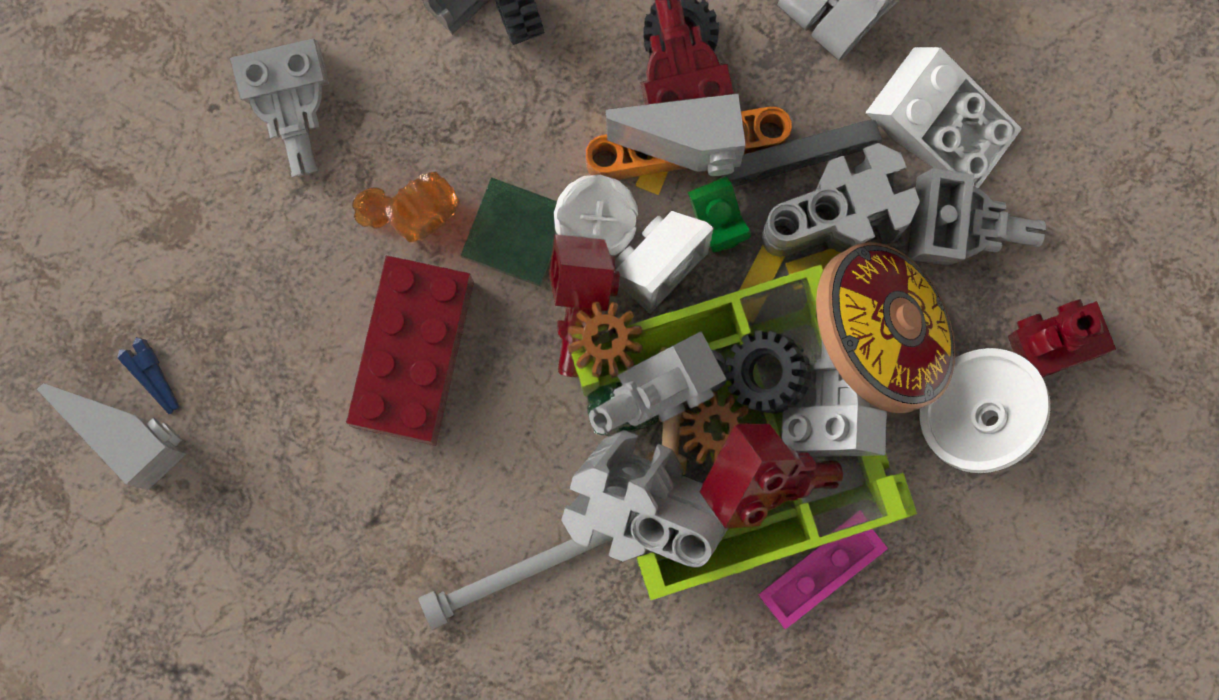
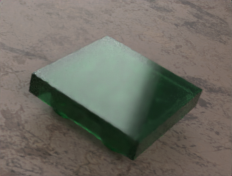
M491 177L462 250L461 257L541 287L551 262L554 235L557 234L554 221L557 201Z

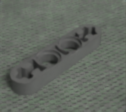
M876 120L862 121L743 155L740 167H734V172L721 176L722 178L727 176L732 186L735 187L829 161L843 155L861 152L866 147L877 143L880 144L882 138Z

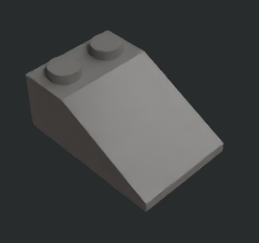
M739 94L606 110L607 140L697 172L708 171L710 176L727 175L734 172V167L741 166L745 150V138Z
M44 383L37 388L41 395L126 485L149 490L186 455L178 446L182 438L165 422L161 424L155 418L149 421Z

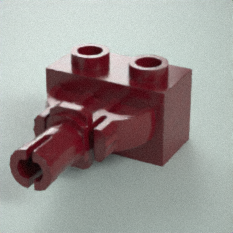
M655 0L664 50H662L659 35L650 36L653 53L647 65V80L640 82L645 105L734 94L728 64H719L713 49L702 40L699 25L690 27L693 43H691L690 32L685 22L681 0H669L670 10L667 0Z
M555 234L549 277L555 306L566 307L564 320L557 321V332L560 338H562L558 372L566 377H578L574 360L568 351V345L580 341V339L568 335V328L570 326L584 328L578 321L576 314L579 311H583L592 319L594 317L593 303L599 302L601 311H608L610 296L616 297L618 294L620 272L615 270V255L609 254L605 239Z
M1081 299L1066 303L1056 308L1057 316L1043 320L1041 313L1016 322L1019 329L1008 335L1013 352L1028 360L1038 370L1042 378L1102 357L1116 350L1097 301L1084 306Z
M770 424L734 425L699 492L725 529L754 527L761 525L762 521L767 517L769 510L778 507L785 501L806 498L812 489L837 488L839 486L838 482H841L843 479V469L837 461L815 462L808 452H796L792 447L783 442Z

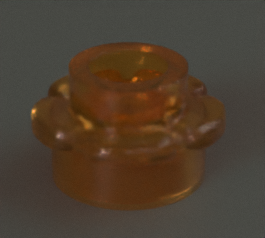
M373 187L362 191L356 195L352 203V207L355 210L354 218L363 227L381 228L388 223L389 215H392L394 212L392 199L389 196H385V192L380 188ZM371 205L377 206V210L375 212L369 211V207Z

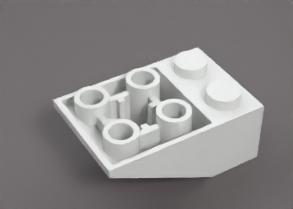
M914 47L866 111V114L872 120H876L877 125L893 140L931 167L974 174L973 186L977 188L981 186L1022 129L942 48Z

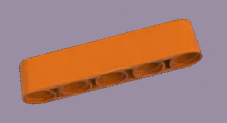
M764 107L741 111L745 138L743 155L787 143L792 129V121L783 109ZM765 123L777 124L781 128L782 135L777 138H768L762 134L760 127ZM607 134L595 137L586 148V166L590 175H603L616 180H622L642 175L686 169L656 157L650 160H643L636 155L635 150L608 141ZM601 151H610L617 158L608 167L597 165L593 159Z

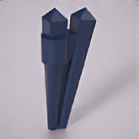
M136 337L132 346L137 355L134 356L131 350L120 349L117 358L168 414H172L180 406L159 366L160 362L147 340Z

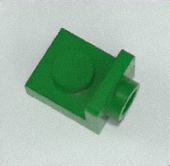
M727 176L687 192L695 218L705 221L713 227L709 246L712 252L733 248L740 242L751 238L750 230L742 218L732 183Z

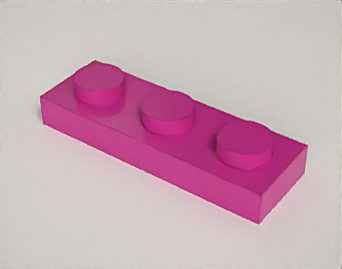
M860 514L839 531L866 523L867 521ZM873 529L821 545L757 595L783 629L786 630L888 548Z

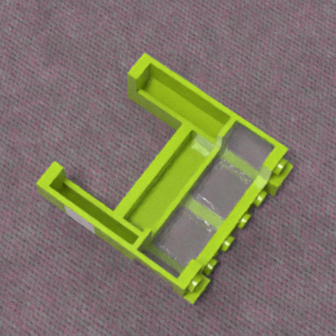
M818 265L628 325L626 328L632 326L642 327V335L630 340L638 342L643 348L641 354L626 352V354L632 358L634 366L659 354L661 347H667L668 349L702 332L710 349L719 352L726 360L727 357L734 358L735 352L731 348L734 344L742 345L744 342L741 338L745 335L755 336L756 331L767 333L771 331L793 339L794 343L799 344L805 350L802 352V355L808 357L810 365H813V363H817V359H821L822 337L816 312L817 288L823 272L822 266ZM609 332L601 334L599 339L593 342L596 347L601 344L602 350H609L612 348V340L616 339L617 336L613 333L610 337ZM585 352L571 354L584 397L622 385L619 377H611L608 365L602 366L601 375L599 378L592 376L593 361L583 369L577 367L576 362ZM773 355L764 356L757 361L753 370V377L760 388L770 389L779 383L783 373L781 362ZM620 361L616 362L618 375L628 370ZM806 365V371H809V365ZM727 380L725 385L716 391L719 396V406L724 407L726 398L729 395H733L728 389L732 385L731 381ZM733 395L735 402L730 409L733 413L744 406L749 410L744 418L738 420V424H770L782 439L783 412L774 411V413H766L750 409L736 400L738 398L737 395ZM709 399L704 401L706 407H709ZM789 404L787 407H796V405ZM711 419L709 427L703 426L704 433H711L714 441L722 440L721 435L723 432L728 435L727 427L720 426L719 419ZM886 452L885 455L812 457L815 462L834 460L841 465L843 479L841 482H838L839 486L837 488L812 489L806 498L785 501L778 507L769 510L767 517L760 526L729 528L708 562L702 566H686L654 552L637 557L636 560L641 569L649 599L651 601L700 584L715 581L774 560L916 515L917 511L904 473L886 477L884 470L889 468Z

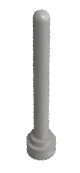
M594 530L589 547L578 544L571 539L447 595L444 591L439 594L432 591L418 598L430 628L433 630L448 623L447 618L454 616V610L613 540V537Z

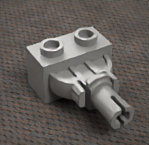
M313 38L231 57L230 60L240 100L250 103L254 113L267 123L270 138L282 136L290 163L291 176L304 175L300 155L302 156L305 173L317 172L318 167H316L309 139V127L305 114H307L311 129L320 128L316 112L322 99V86L329 84L320 44Z
M932 168L917 176L915 190L920 203L912 218L908 257L913 261L949 266L965 260V258L975 256L982 251L998 253L1002 248L1001 241L1040 247L1044 241L1045 234L1039 233V230H1046V224L1044 220L1010 216L1008 212H1001L1006 209V203L993 201L982 190L974 187V174Z
M699 332L619 374L618 377L623 386L614 390V398L591 410L589 420L594 430L600 434L607 433L626 422L637 426L656 415H659L661 421L664 422L686 410L683 402L687 401L689 407L692 408L712 398L714 394L711 388L726 380V377L702 332Z
M822 340L821 359H817V363L809 365L811 380H807L804 386L809 387L806 394L799 393L797 398L800 401L796 404V407H787L788 410L783 411V442L792 447L796 452H808L812 457L885 455L887 411L871 408L870 403L852 390L833 365Z

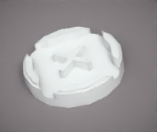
M603 175L582 176L570 183L559 196L554 211L555 230L558 235L605 239L609 254L617 255L634 238L637 228L635 227L636 216H638L637 204L631 191L619 180Z

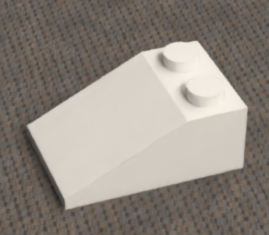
M671 211L665 219L657 216L642 232V235L646 237L645 240L635 250L631 246L627 247L615 260L616 270L620 272L619 286L651 314L708 254L713 227L705 221Z

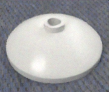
M996 348L970 351L955 358L953 375L943 395L932 404L920 408L922 433L934 453L942 461L956 469L972 473L999 471L1022 460L1039 443L1047 428L1050 417V396L1038 370L1022 356ZM993 416L998 417L996 424L986 426L989 418Z

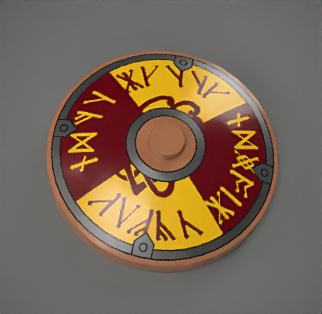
M867 242L857 244L832 258L823 270L819 280L816 312L824 346L841 377L865 401L888 412L908 413L935 402L943 395L953 375L955 341L948 312L931 280L905 254L881 243Z

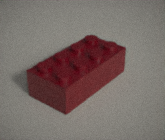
M386 255L346 424L359 430L433 446L437 445L474 285L470 273Z

